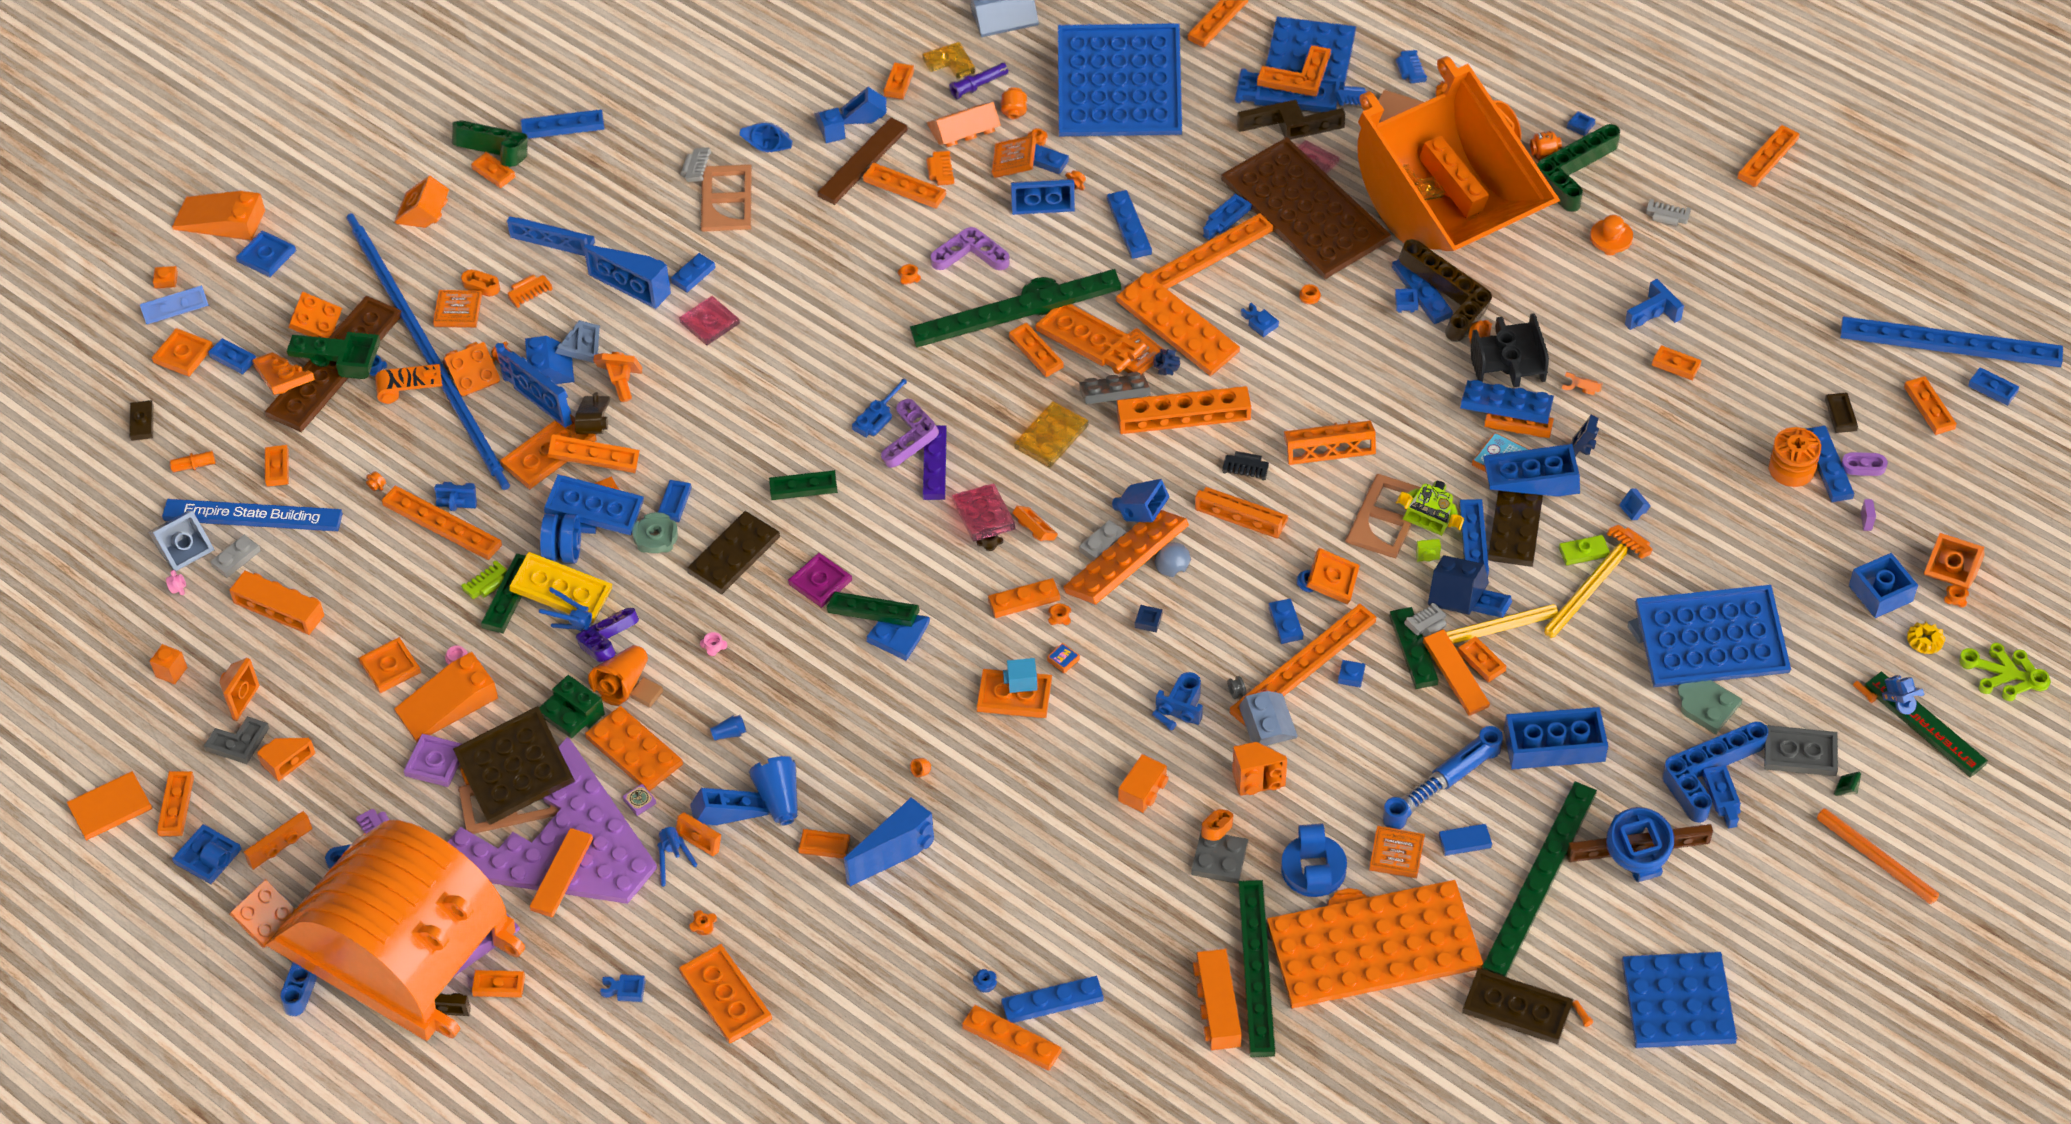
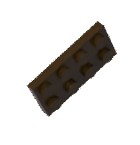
M1498 490L1488 561L1533 567L1543 495Z
M744 511L687 567V572L722 595L780 538V531L749 512Z
M1478 968L1462 1013L1558 1045L1573 1004V999Z

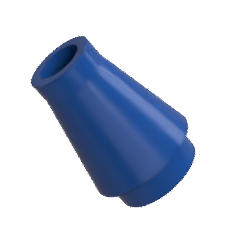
M732 715L710 728L714 741L741 737L743 733L747 732L741 715Z

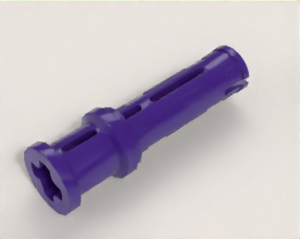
M1002 62L975 76L967 75L959 82H951L949 88L952 96L958 100L968 92L974 93L977 87L1009 73L1008 69L1000 71L1007 67V65Z

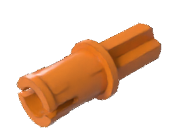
M213 450L194 455L190 453V456L170 460L172 472L192 468L196 470L198 467L216 464Z

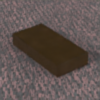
M1848 393L1827 394L1825 402L1835 433L1857 431L1858 423Z

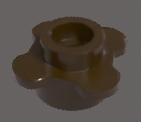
M986 530L981 533L980 539L976 543L977 546L984 547L986 551H993L997 545L1003 544V538L998 537V533L994 530Z

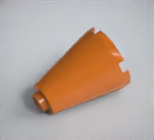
M632 645L616 654L613 658L594 667L588 675V682L593 692L597 690L602 695V701L610 705L619 706L627 701L648 662L646 651L642 647Z

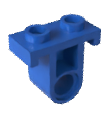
M1193 672L1181 674L1169 697L1164 696V691L1159 690L1156 695V710L1164 715H1171L1182 719L1186 723L1199 725L1203 714V705L1198 703L1201 695L1200 677Z

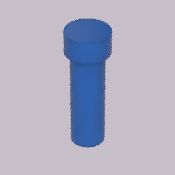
M1155 710L1152 713V716L1165 724L1169 730L1172 731L1176 727V722L1168 719L1159 711Z

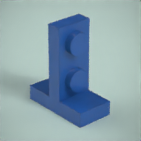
M1658 279L1650 282L1648 292L1650 299L1627 310L1625 326L1631 330L1637 326H1642L1646 321L1654 317H1659L1663 313L1676 323L1682 319L1684 305Z

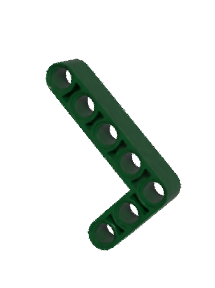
M1614 124L1604 125L1538 162V168L1560 199L1557 203L1566 211L1575 212L1579 210L1583 194L1581 186L1569 175L1615 151L1618 148L1620 128Z

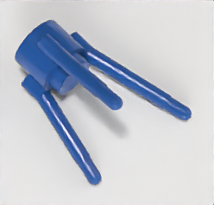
M549 588L550 592L577 608V610H572L570 615L539 609L541 614L568 620L571 623H552L551 627L575 629L578 631L587 630L592 621V613L588 612L589 608L580 605L556 589Z
M666 827L659 832L660 842L657 846L659 849L662 887L666 886L665 850L673 852L675 857L679 858L678 849L681 847L691 864L697 867V862L685 845L683 837L678 835L677 829L674 827Z

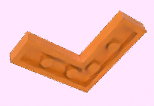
M1311 45L1302 73L1262 66L1257 78V86L1317 97L1331 55V49Z

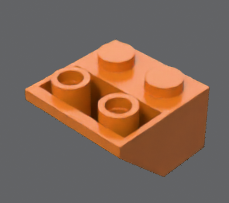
M1258 742L1233 746L1232 774L1240 796L1254 795L1261 791L1277 790L1286 786L1287 757Z

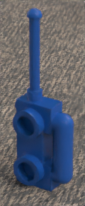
M902 379L884 400L873 401L863 414L857 417V420L852 424V430L866 438L869 435H877L892 419L890 407L886 403L904 384H907V380Z

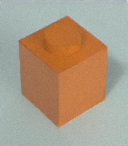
M164 644L160 646L150 660L155 677L174 685L188 668L182 651Z

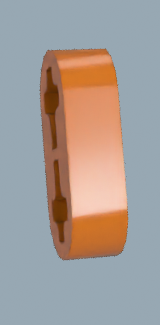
M471 269L465 271L461 276L463 287L467 290L481 291L482 295L489 297L495 296L500 292L499 280L493 275Z
M1224 809L1213 811L1202 822L1201 836L1211 841L1221 839L1233 826V813Z

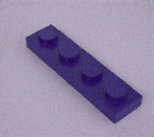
M936 425L939 430L938 436L924 446L923 500H945L947 425Z

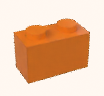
M1141 754L1118 788L1119 802L1144 813L1148 806L1151 807L1154 804L1159 789H1163L1168 782L1167 765Z

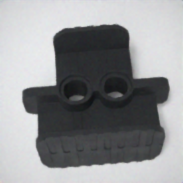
M1535 313L1530 314L1528 323L1505 325L1503 317H1496L1495 331L1497 335L1480 337L1478 331L1473 330L1470 351L1477 380L1483 382L1484 373L1502 371L1505 374H1509L1514 388L1520 387L1521 377L1539 375L1541 382H1546L1549 354Z

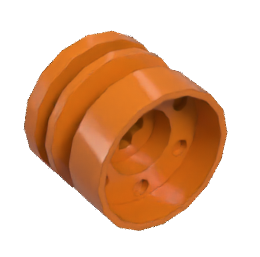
M1791 427L1780 431L1775 437L1768 469L1771 476L1777 482L1790 487L1804 486L1811 482L1815 476L1821 453L1819 438L1805 428Z

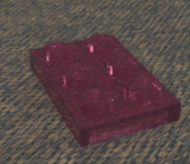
M994 483L952 495L953 503L973 542L1016 530L1015 522Z

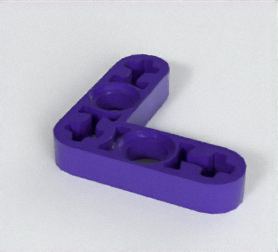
M635 608L623 609L594 624L587 630L578 633L576 639L580 648L598 662H604L613 658L616 652L608 638L635 625L639 621Z

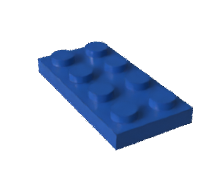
M1467 380L1460 408L1548 424L1554 395H1549L1546 392H1531L1524 388H1509L1501 384L1492 385L1479 380Z
M558 474L545 504L544 513L558 514L561 518L566 514H578L581 523L631 536L644 501V496Z

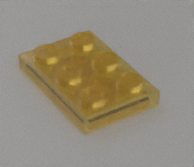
M1052 401L1016 440L1014 448L1051 468L1088 427V420Z

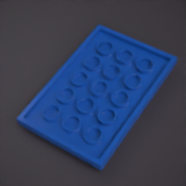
M1772 585L1637 598L1635 601L1653 688L1709 680L1720 681L1785 674L1791 671Z

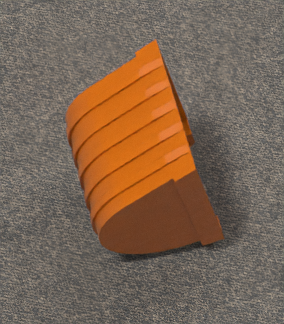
M1445 56L1437 60L1438 71L1448 85L1444 94L1380 123L1379 121L1384 109L1371 91L1360 95V104L1364 111H1362L1358 120L1361 130L1358 136L1357 151L1360 171L1366 190L1376 211L1390 231L1403 243L1409 239H1414L1430 250L1455 251L1557 203L1560 199L1470 65L1466 64L1457 68L1453 60L1449 56ZM1442 136L1489 194L1482 212L1466 218L1451 198L1440 194L1442 189L1435 186L1436 179L1419 159L1425 142Z
M400 820L384 821L368 833L358 837L266 944L267 947L426 1042L435 1031L451 1039L455 1038L459 1033V1025L452 1018L436 1009L435 999L490 931H492L494 946L509 955L520 957L525 950L523 942L513 935L516 932L514 919L507 916L499 893L483 872L464 854L439 836L420 826Z

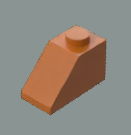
M275 738L257 752L261 766L278 782L316 754L312 741L309 738Z

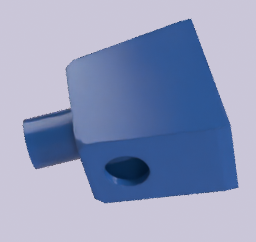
M1156 479L1128 486L1121 497L1113 499L1112 506L1115 511L1121 512L1124 520L1127 522H1153L1170 496L1162 479Z

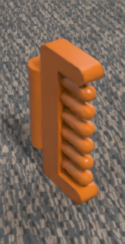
M950 151L933 152V157L926 159L929 179L931 181L936 180L937 185L954 184L955 178L951 168Z
M532 274L511 285L512 291L508 292V298L516 308H519L520 303L524 304L525 301H529V298L537 297L538 293L547 292V289L552 291V284L545 275L536 278Z
M1620 525L1609 528L1607 532L1608 536L1613 535L1614 538L1617 537V540L1621 541L1622 544L1626 543V547L1635 550L1636 554L1639 553L1638 557L1640 559L1649 556L1653 550L1649 546V541L1629 527L1625 529Z

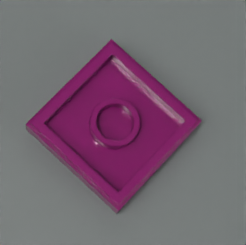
M818 553L788 579V585L822 608L830 601L834 592H840L852 581V575L821 553Z

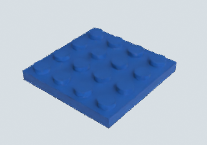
M1277 16L1266 66L1302 73L1311 45L1331 49V55L1323 77L1341 79V88L1346 83L1356 26Z
M1721 952L1622 957V967L1636 1048L1736 1044L1737 1035Z

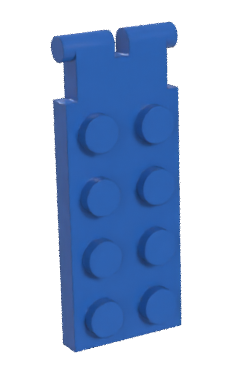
M1247 69L1240 70L1234 99L1236 103L1250 101L1255 102V105L1268 106L1297 100L1301 110L1326 112L1337 109L1338 100L1335 94L1338 89L1340 90L1341 79L1323 77L1317 97L1257 86L1259 73L1248 72Z
M503 343L496 344L495 348L503 380L513 384L514 389L564 428L572 424L571 409L567 403L566 398L568 395L565 389L557 386L550 377L544 376L537 367L531 366L524 357H520L515 352L507 350Z

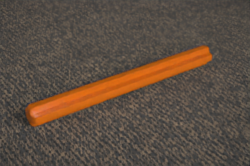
M1823 808L1817 816L1818 821L1926 902L1933 904L1938 899L1939 893L1828 809Z

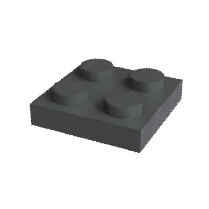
M1200 833L1191 875L1238 884L1247 851L1248 839L1224 835L1219 840L1211 841L1204 839Z

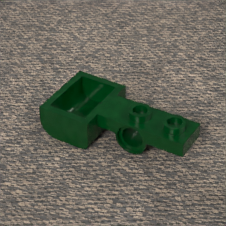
M347 332L345 340L292 335L287 348L288 357L308 358L313 364L320 367L328 366L330 361H337L336 366L341 377L366 379L369 377L380 345V337L375 334Z

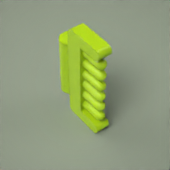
M493 561L494 567L492 565L489 566V569L481 572L480 576L476 575V579L472 578L471 582L463 583L461 585L462 589L472 599L479 595L485 598L499 588L507 573V569L498 561Z

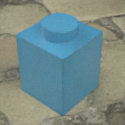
M1035 658L1007 660V670H1003L1004 684H1009L1010 693L1037 690Z

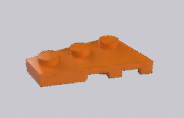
M273 352L252 360L255 369L274 395L285 393L289 389L315 380L313 372L309 370L305 372L301 366L297 364L293 366L289 364L287 359Z

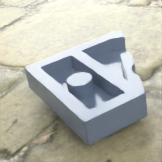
M579 320L573 330L566 335L563 342L558 345L555 353L594 363V355L598 354L600 325Z

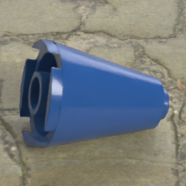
M789 756L769 758L768 764L761 766L760 762L755 764L749 771L750 778L773 820L782 826L793 823L794 819L798 816L795 760L792 761V758Z

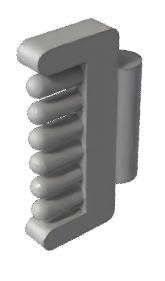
M695 148L692 154L686 155L681 176L685 177L687 182L703 180L702 175H704L705 164H707L708 157L712 153L710 148Z
M1650 199L1646 215L1653 216L1652 221L1678 226V222L1687 224L1691 208H1686L1685 211L1684 208L1680 210L1679 207L1675 208L1672 205L1670 210H1668L1669 204H1666L1664 208V203H1661L1659 206V202H1655L1654 205V200Z
M1432 603L1430 607L1413 615V617H1407L1404 624L1416 635L1423 633L1427 637L1446 627L1447 623L1444 619L1447 615L1436 604Z

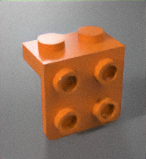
M477 342L471 343L465 347L466 349L459 352L457 350L451 351L443 359L442 363L446 370L449 369L461 396H467L500 381L499 374L485 342L479 344Z

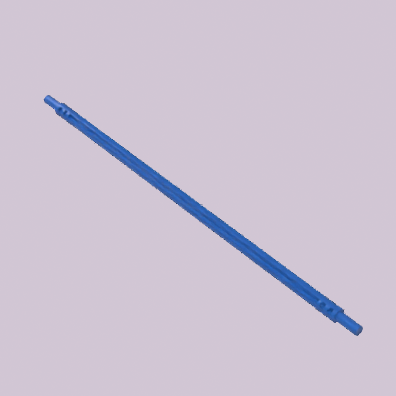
M348 214L346 219L352 227L355 239L393 305L401 310L400 316L427 364H440L441 388L489 472L497 479L502 490H507L510 484L503 474V468L364 227L358 223L354 214Z

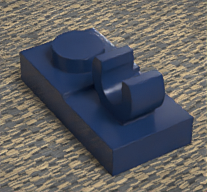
M1592 414L1572 438L1571 444L1573 445L1575 457L1580 451L1585 455H1590L1591 449L1595 448L1597 442L1595 438L1599 431L1597 427L1599 418Z

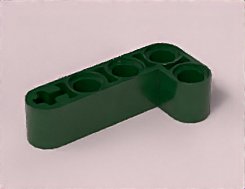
M462 120L452 123V144L455 146L500 155V163L507 167L517 166L527 157L528 136L524 133Z

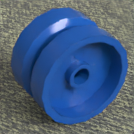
M544 514L540 535L541 557L554 562L561 558L564 564H576L581 547V522L578 514H566L562 521L558 514Z

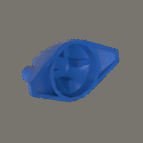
M760 122L740 129L739 135L760 151L776 152L792 148L793 141L789 138V133L774 123Z

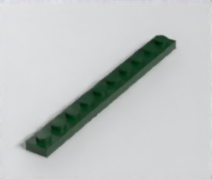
M1111 269L910 326L915 346L918 348L1122 290L1116 270Z
M1576 781L1574 782L1482 966L1483 970L1507 977L1567 855L1569 843L1574 841L1596 797V789Z

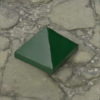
M1854 772L1842 775L1834 795L1858 794L1861 773Z

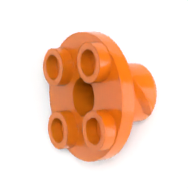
M1609 215L1593 225L1590 240L1595 247L1604 251L1606 255L1612 256L1630 247L1633 241V231L1620 216Z

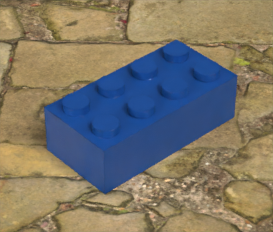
M1600 707L1506 714L1504 735L1511 769L1606 761L1608 741Z

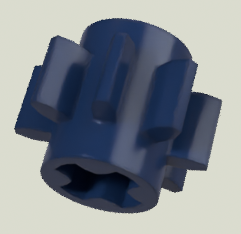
M1160 349V353L1155 355L1153 363L1154 368L1159 369L1158 374L1173 376V372L1179 369L1180 357L1175 356V350Z

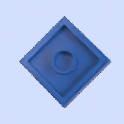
M262 230L236 256V260L240 264L271 277L294 254L296 247Z

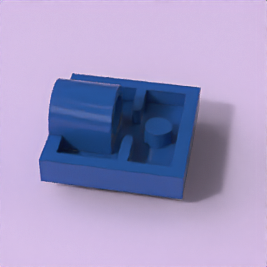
M202 824L172 860L175 865L212 884L242 849L240 844Z

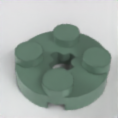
M659 512L645 515L644 519L634 524L632 531L634 542L640 552H670L678 539L676 522H673L667 514ZM655 530H658V535H651Z

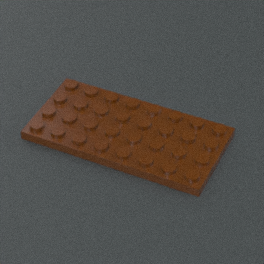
M1288 137L1221 174V180L1235 194L1252 204L1251 209L1257 215L1261 213L1273 225V230L1324 280L1391 241V234Z

